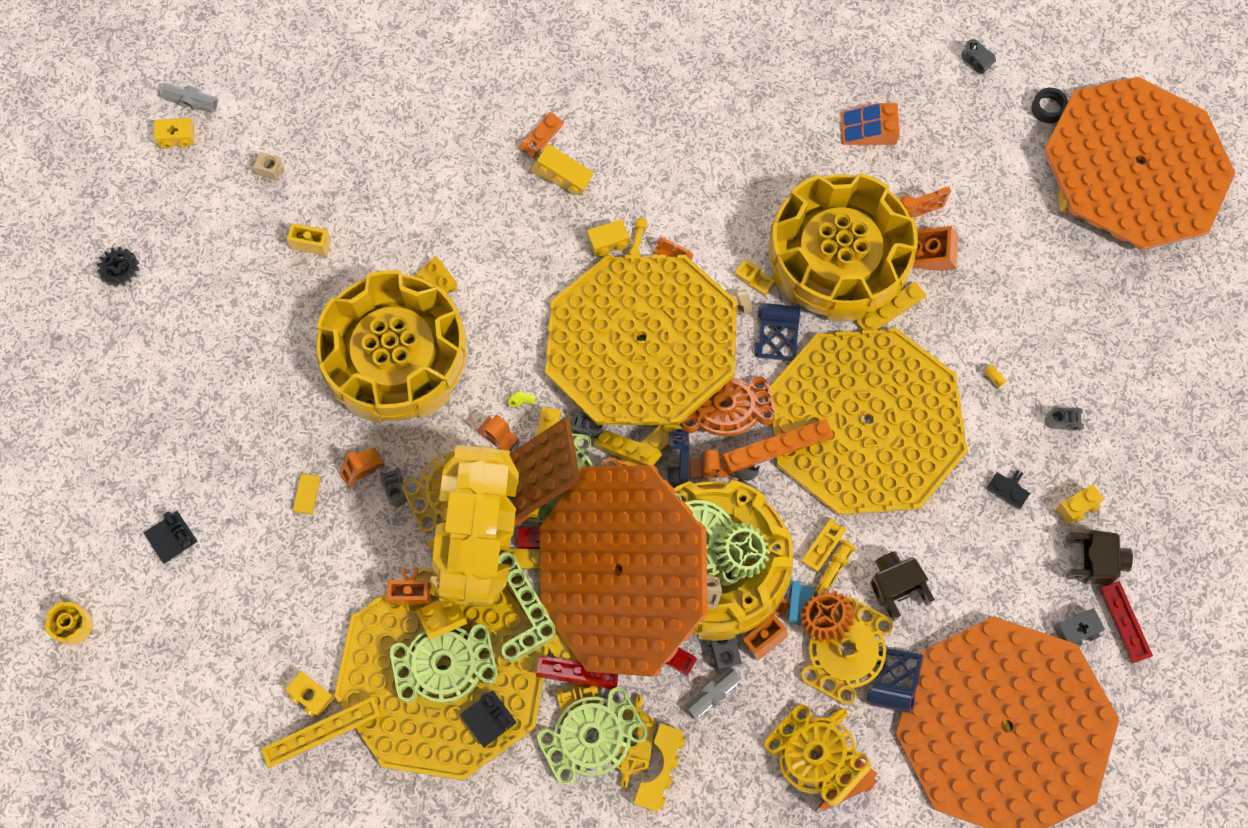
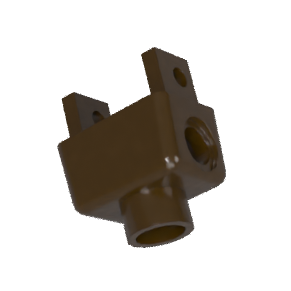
M1091 530L1088 533L1070 532L1066 536V542L1080 543L1084 547V570L1070 569L1066 573V579L1084 580V584H1111L1121 576V571H1131L1133 553L1131 548H1120L1119 534Z
M893 551L875 561L879 572L873 576L870 584L879 605H884L892 622L898 620L901 616L894 601L900 602L907 599L914 590H918L925 606L935 601L927 585L929 579L916 558L910 557L901 561L897 552Z

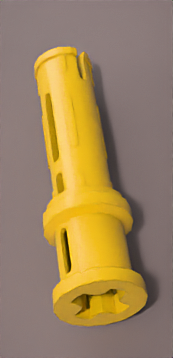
M846 540L840 541L841 545L836 554L832 555V562L814 590L816 594L818 591L821 595L824 594L825 590L829 591L842 568L848 565V559L852 552L857 550L852 543Z

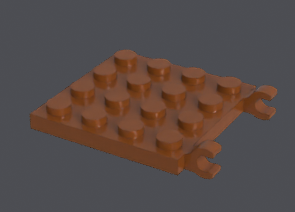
M566 417L509 455L519 472L516 496H512L513 505L516 508L515 518L519 520L580 482L571 423Z

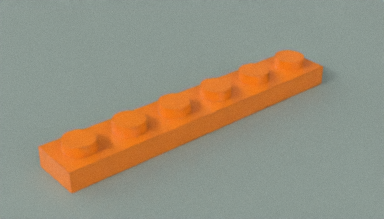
M824 419L724 453L722 459L729 474L830 440L834 437V434L827 420Z

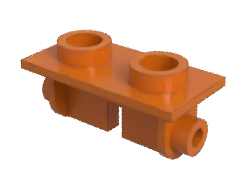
M659 237L658 245L653 251L658 255H666V257L686 255L690 260L694 256L690 249L675 245V243L667 240L666 237Z

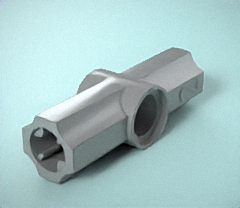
M166 83L162 87L161 96L163 99L177 102L184 108L190 107L191 110L198 108L213 113L218 106V98L216 96L202 93L195 87L186 86L184 88L170 83Z
M730 667L715 681L709 682L700 691V694L685 706V709L697 720L711 707H715L720 700L722 701L727 696L726 694L737 686L742 679Z

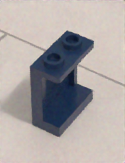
M683 429L669 431V449H680L679 467H668L667 471L668 483L673 488L688 482L689 432Z

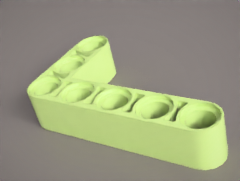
M505 552L499 556L498 563L502 564L507 559L513 562L509 567L507 583L532 625V628L509 640L502 646L503 658L509 663H514L553 641L556 636V630L513 554ZM519 576L522 578V582L520 584H513L512 579ZM526 593L532 595L530 601H523L521 598ZM535 610L542 612V616L538 619L531 617L532 612ZM549 627L552 629V633L549 636H543L541 634L542 629ZM528 637L533 638L534 644L532 646H525L523 644L524 640ZM509 648L517 650L516 654L512 657L506 655V651Z

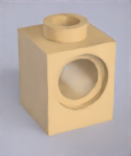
M259 152L253 166L256 174L277 181L279 175L282 176L284 173V165L281 158Z
M707 575L708 608L716 609L722 594L719 577Z

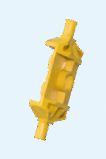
M635 695L634 707L644 723L648 735L644 742L630 746L627 756L616 767L622 774L620 783L622 788L624 781L625 788H629V780L632 773L647 770L649 766L656 721L642 711L643 696H640L638 702L639 696ZM624 711L623 719L625 721L631 720L633 718V711ZM635 728L632 735L636 736L637 739L641 738L643 735L642 728ZM622 747L620 754L617 756L618 760L623 755L624 747Z

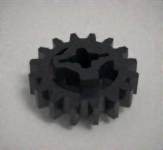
M121 247L117 251L111 248V253L105 251L106 256L99 257L102 263H97L99 267L97 272L104 282L106 281L109 286L112 283L115 287H118L119 283L125 286L126 281L131 283V277H137L135 271L140 270L137 266L139 261L135 254L131 253L127 248L124 251Z

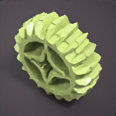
M742 522L740 525L734 523L732 527H726L725 532L722 531L719 534L721 538L716 540V543L720 545L715 547V551L720 552L716 559L722 560L719 566L725 565L726 573L732 570V577L739 575L740 579L745 578V576L751 578L753 574H759L760 569L762 570L766 567L764 563L769 561L766 555L770 553V550L765 548L769 545V542L763 541L766 535L760 536V529L753 530V524L746 526L745 522ZM734 535L743 536V539L739 542H731ZM746 559H754L751 566H742Z

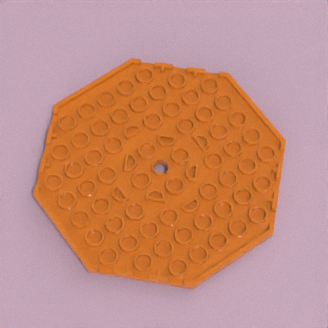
M1140 77L1074 90L1043 150L1064 200L1065 198L1067 199V208L1070 214L1088 220L1087 223L1098 229L1103 228L1111 232L1112 236L1123 242L1126 240L1134 244V247L1139 250L1207 235L1236 173L1207 111ZM1136 158L1144 161L1143 165L1137 163Z
M654 465L584 467L579 473L580 482L565 492L539 528L540 600L548 610L556 630L587 672L648 677L657 676L662 671L661 668L664 664L669 662L677 653L679 646L692 635L698 623L703 621L708 615L706 527L696 520L692 515V510L684 501L677 497L676 491L667 480H663ZM619 565L622 566L621 575L619 574L618 570H616V568H618Z
M993 616L920 652L924 658L915 693L914 709L912 713H901L895 735L935 811L983 828H1049L1097 803L1119 717L1078 644ZM1003 721H1009L1012 724L1010 732L1002 730L1001 723Z

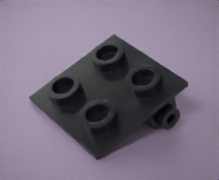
M178 511L174 513L166 512L163 515L164 519L144 532L163 564L198 542Z
M493 690L489 693H484L480 700L460 714L483 748L517 723Z

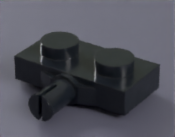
M1016 470L1010 479L996 472L986 489L1020 510L1030 495V492L1018 484L1024 474L1022 472L1019 474L1020 471Z

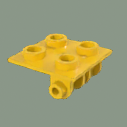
M436 255L415 275V277L421 278L434 286H439L446 293L449 291L453 293L458 289V282Z
M575 684L556 688L561 714L575 701L587 697H599L598 688L595 686ZM594 700V701H587V702H588V704H589V703H596V704H598L600 701H595V700ZM582 703L579 704V705H577V706H575V707H574L573 709H571V710H574L576 707L581 706Z

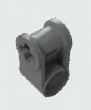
M975 39L968 40L961 52L962 58L980 74H984L996 62L995 55Z
M1078 407L1053 408L1046 415L1045 424L1051 429L1082 430L1084 429L1081 419L1083 409ZM1053 416H1056L1059 421L1054 420Z
M571 411L570 423L573 434L598 438L604 431L603 425H599L600 428L598 430H591V426L596 424L586 414L579 411Z
M399 467L387 473L380 472L381 481L390 504L395 507L402 506L406 501V496L402 489L403 479ZM395 493H401L397 499H393L392 496Z

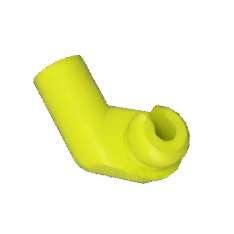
M517 392L509 397L508 405L511 408L518 407L523 403L534 405L536 396Z

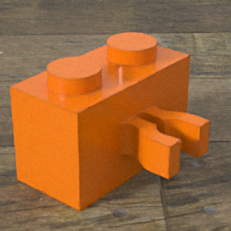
M402 568L404 580H388L387 601L390 605L430 604L431 584L428 580H415L418 576V568H413L411 580L406 575V568Z
M773 614L762 624L758 625L757 628L749 630L751 633L743 638L746 649L759 661L788 637L787 628Z

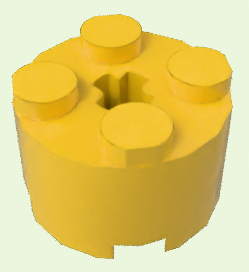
M59 602L52 606L46 614L45 629L47 634L62 644L77 645L83 642L93 630V621L90 613L74 602Z

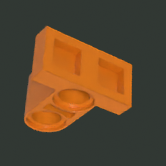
M495 415L493 418L488 416L477 429V433L500 450L510 451L519 441V438L510 432L509 424L498 415Z
M375 448L367 449L358 454L352 451L346 454L339 474L348 488L356 485L357 480L377 472L376 469L378 468L382 469L385 463Z
M707 450L702 452L701 458H690V479L709 477L729 478L728 469L723 459L720 458V451Z

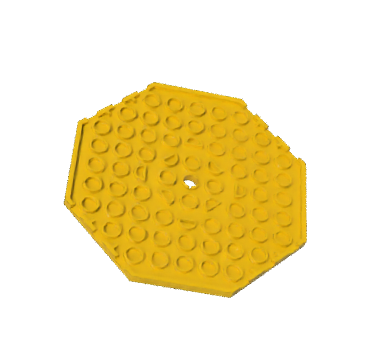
M606 255L551 301L547 363L545 367L546 376L596 425H679L735 376L737 301L686 255H677V257H666V255H651V257L625 255V257H614V255ZM645 335L647 338L646 341H637V337Z
M888 328V330L871 329L862 330L861 332L843 331L833 334L816 333L769 387L775 409V420L772 423L774 436L824 419L827 420L834 434L832 439L777 457L776 461L779 469L837 515L919 510L968 452L964 420L961 413L960 394L957 387V374L897 328ZM869 416L873 422L871 424H864L862 417Z
M421 567L418 569V576L415 580H428L431 584V576H433L434 569ZM505 587L494 600L493 607L460 606L467 624L459 628L467 631L469 634L471 629L477 624H482L488 629L498 671L497 681L493 685H485L479 680L477 686L469 695L453 703H435L419 695L414 703L406 704L397 694L390 649L396 643H403L409 648L414 639L425 631L416 610L426 605H390L387 601V593L369 603L367 607L351 616L334 696L344 710L370 697L376 698L382 716L356 729L381 767L464 781L536 728L544 678L536 677L539 655L548 657L549 646L546 644L514 663H509L503 658L502 646L509 640L532 628L526 614ZM432 588L430 604L438 601L440 597L436 595ZM478 631L475 634V638L481 640L485 637L486 633ZM528 637L524 640L523 644L525 646H532L534 639ZM509 648L506 651V655L512 657L516 654L517 650ZM399 649L396 652V658H402L405 655V650ZM487 650L481 651L479 658L487 659L490 652ZM442 656L436 667L438 669L442 666L449 668L451 659ZM402 669L399 677H407L409 669ZM492 670L485 671L483 678L491 679L494 672ZM410 688L406 689L403 692V697H411L413 690ZM493 690L517 723L483 748L460 714L480 700L484 693H489ZM430 693L427 695L429 697L439 699L438 696H434ZM454 695V696H451V697H445V699L453 698V697H455V696H457V695Z

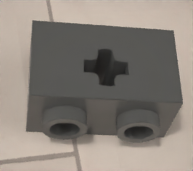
M1094 608L1053 626L1060 639L1078 644V646L1083 645L1082 641L1085 639H1089L1091 642L1100 638L1099 633L1105 630ZM1077 628H1082L1084 631L1078 632Z

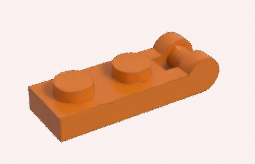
M549 112L526 140L521 142L519 149L523 152H528L529 156L534 159L564 125V121Z

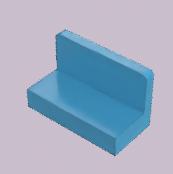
M792 581L787 623L801 625L800 615L803 614L801 607H806L805 601H811L810 596H814V587L801 585V581Z

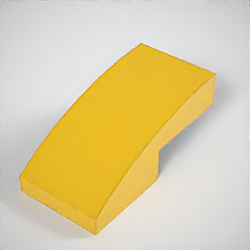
M746 259L734 272V275L764 297L767 296L776 284L773 278L760 271V267Z

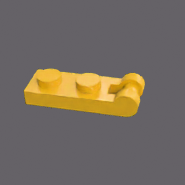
M832 518L827 522L801 560V563L818 573L847 530L844 526L840 527L837 525L836 521ZM830 529L837 533L835 537L828 533Z

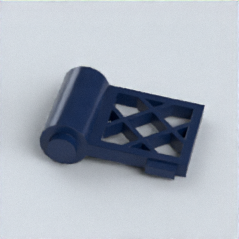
M763 303L762 307H758L757 318H761L759 343H755L754 354H758V358L793 361L797 352L800 306ZM764 327H773L776 333L768 338L764 333ZM786 328L794 329V336L789 340L781 333ZM778 334L785 341L779 348L771 341ZM768 342L775 349L770 355L762 354L763 347ZM787 344L792 349V357L784 356L780 351Z
M886 648V658L887 655H893L899 661L888 666L885 659L882 670L876 677L874 686L867 692V701L870 702V706L912 713L924 656L922 654ZM909 659H916V666L908 670L904 662ZM902 664L906 672L896 678L892 670ZM890 672L894 680L888 684L881 683L882 676ZM907 676H910L913 680L911 688L903 687L899 681Z

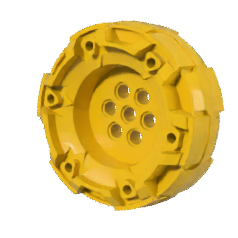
M858 173L857 176L836 174L821 177L816 175L803 181L791 190L790 196L781 204L774 217L768 247L770 264L774 270V281L783 295L792 304L796 302L809 311L826 316L829 321L846 322L862 319L864 314L883 307L899 294L909 278L915 262L918 235L914 217L909 216L904 205L889 191L890 187L887 184L862 173ZM838 223H843L845 226H839ZM823 232H827L830 235L826 236L823 234ZM840 240H844L847 243L843 244L840 242ZM857 248H862L864 252L858 251ZM828 249L832 253H826L824 250ZM846 257L849 261H844L841 258Z
M385 270L366 274L365 279L352 284L336 298L332 297L329 300L316 326L318 330L316 358L325 383L333 395L341 403L345 404L349 411L372 422L382 423L383 420L401 421L417 416L422 419L429 416L450 399L449 394L458 384L465 365H467L466 330L451 298L439 286H434L415 276L402 274L400 270ZM397 325H404L401 329H395ZM378 327H384L382 331H376ZM414 339L413 343H406L407 340ZM395 341L394 345L387 346L388 342ZM371 343L376 344L373 348H367ZM399 356H406L402 361L397 360ZM380 358H387L383 363L378 362Z
M456 445V449L452 450L445 457L439 501H442L440 520L443 523L436 525L432 559L434 573L431 576V588L437 596H440L439 600L448 601L455 605L468 607H493L494 600L506 587L509 564H499L498 561L499 556L509 551L516 508L507 496H516L519 481V472L509 456L510 451L487 446Z
M732 480L730 483L710 481L696 484L689 481L673 488L682 501L705 500L714 503L724 509L731 517L733 523L740 525L742 522H745L746 526L753 524V530L759 528V535H766L763 541L769 542V545L765 547L770 550V553L766 555L769 561L764 563L766 567L762 570L760 569L759 574H753L751 578L745 576V578H739L738 581L731 585H721L722 594L717 608H708V615L703 621L698 623L695 631L692 633V635H697L702 640L718 641L733 639L737 634L745 633L763 623L773 615L782 602L792 577V538L790 531L787 530L779 514L766 502V496L753 487ZM747 559L745 566H751L754 559Z

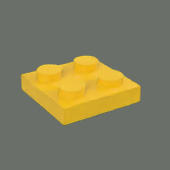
M438 600L416 610L429 640L467 624L460 606L448 601Z

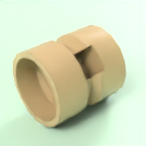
M746 289L731 295L737 301V314L744 315L752 312L751 300Z

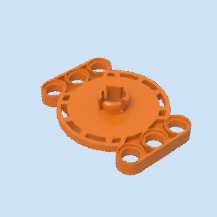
M762 376L754 377L750 384L738 378H732L680 423L681 428L689 433H694L698 428H701L703 431L713 435L734 436L748 431L757 421L762 425H771L775 420V409L769 383ZM757 383H761L764 385V387L756 388L754 385ZM765 398L768 402L760 403L758 399ZM722 402H725V407H721ZM769 413L771 417L763 418L761 414ZM693 421L695 425L687 426L685 422Z

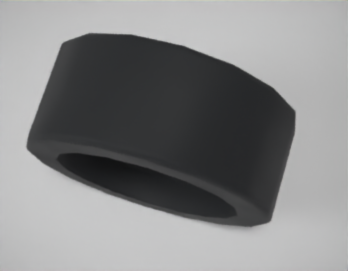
M1044 88L1036 94L1032 102V113L1041 122L1050 124L1058 122L1068 103V99L1059 89ZM1043 98L1054 99L1059 104L1060 110L1055 113L1047 112L1040 106L1039 102Z

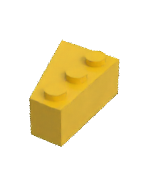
M550 144L545 146L529 171L567 189L575 195H581L594 172Z

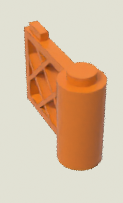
M949 186L918 198L904 196L900 199V202L906 208L909 216L916 218L943 208L951 193V189Z

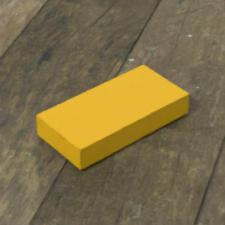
M301 474L293 512L313 515L321 481L320 476Z

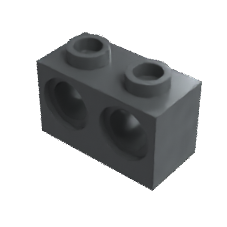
M736 637L728 639L724 643L706 640L708 648L712 647L714 655H710L713 667H717V671L742 665ZM723 653L729 654L731 661L723 663L720 660V655Z

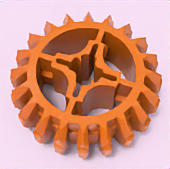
M825 590L822 595L818 591L817 597L811 595V601H805L806 607H801L803 614L800 615V619L805 633L810 635L813 640L817 638L820 643L824 639H826L828 644L831 639L837 642L839 636L845 638L844 632L850 633L851 629L849 626H854V621L852 620L855 618L853 605L850 604L848 598H844L842 593L837 595V592L834 590L831 594ZM818 610V615L815 616V619L812 621L815 612ZM843 612L841 620L837 623V618L840 617V614Z

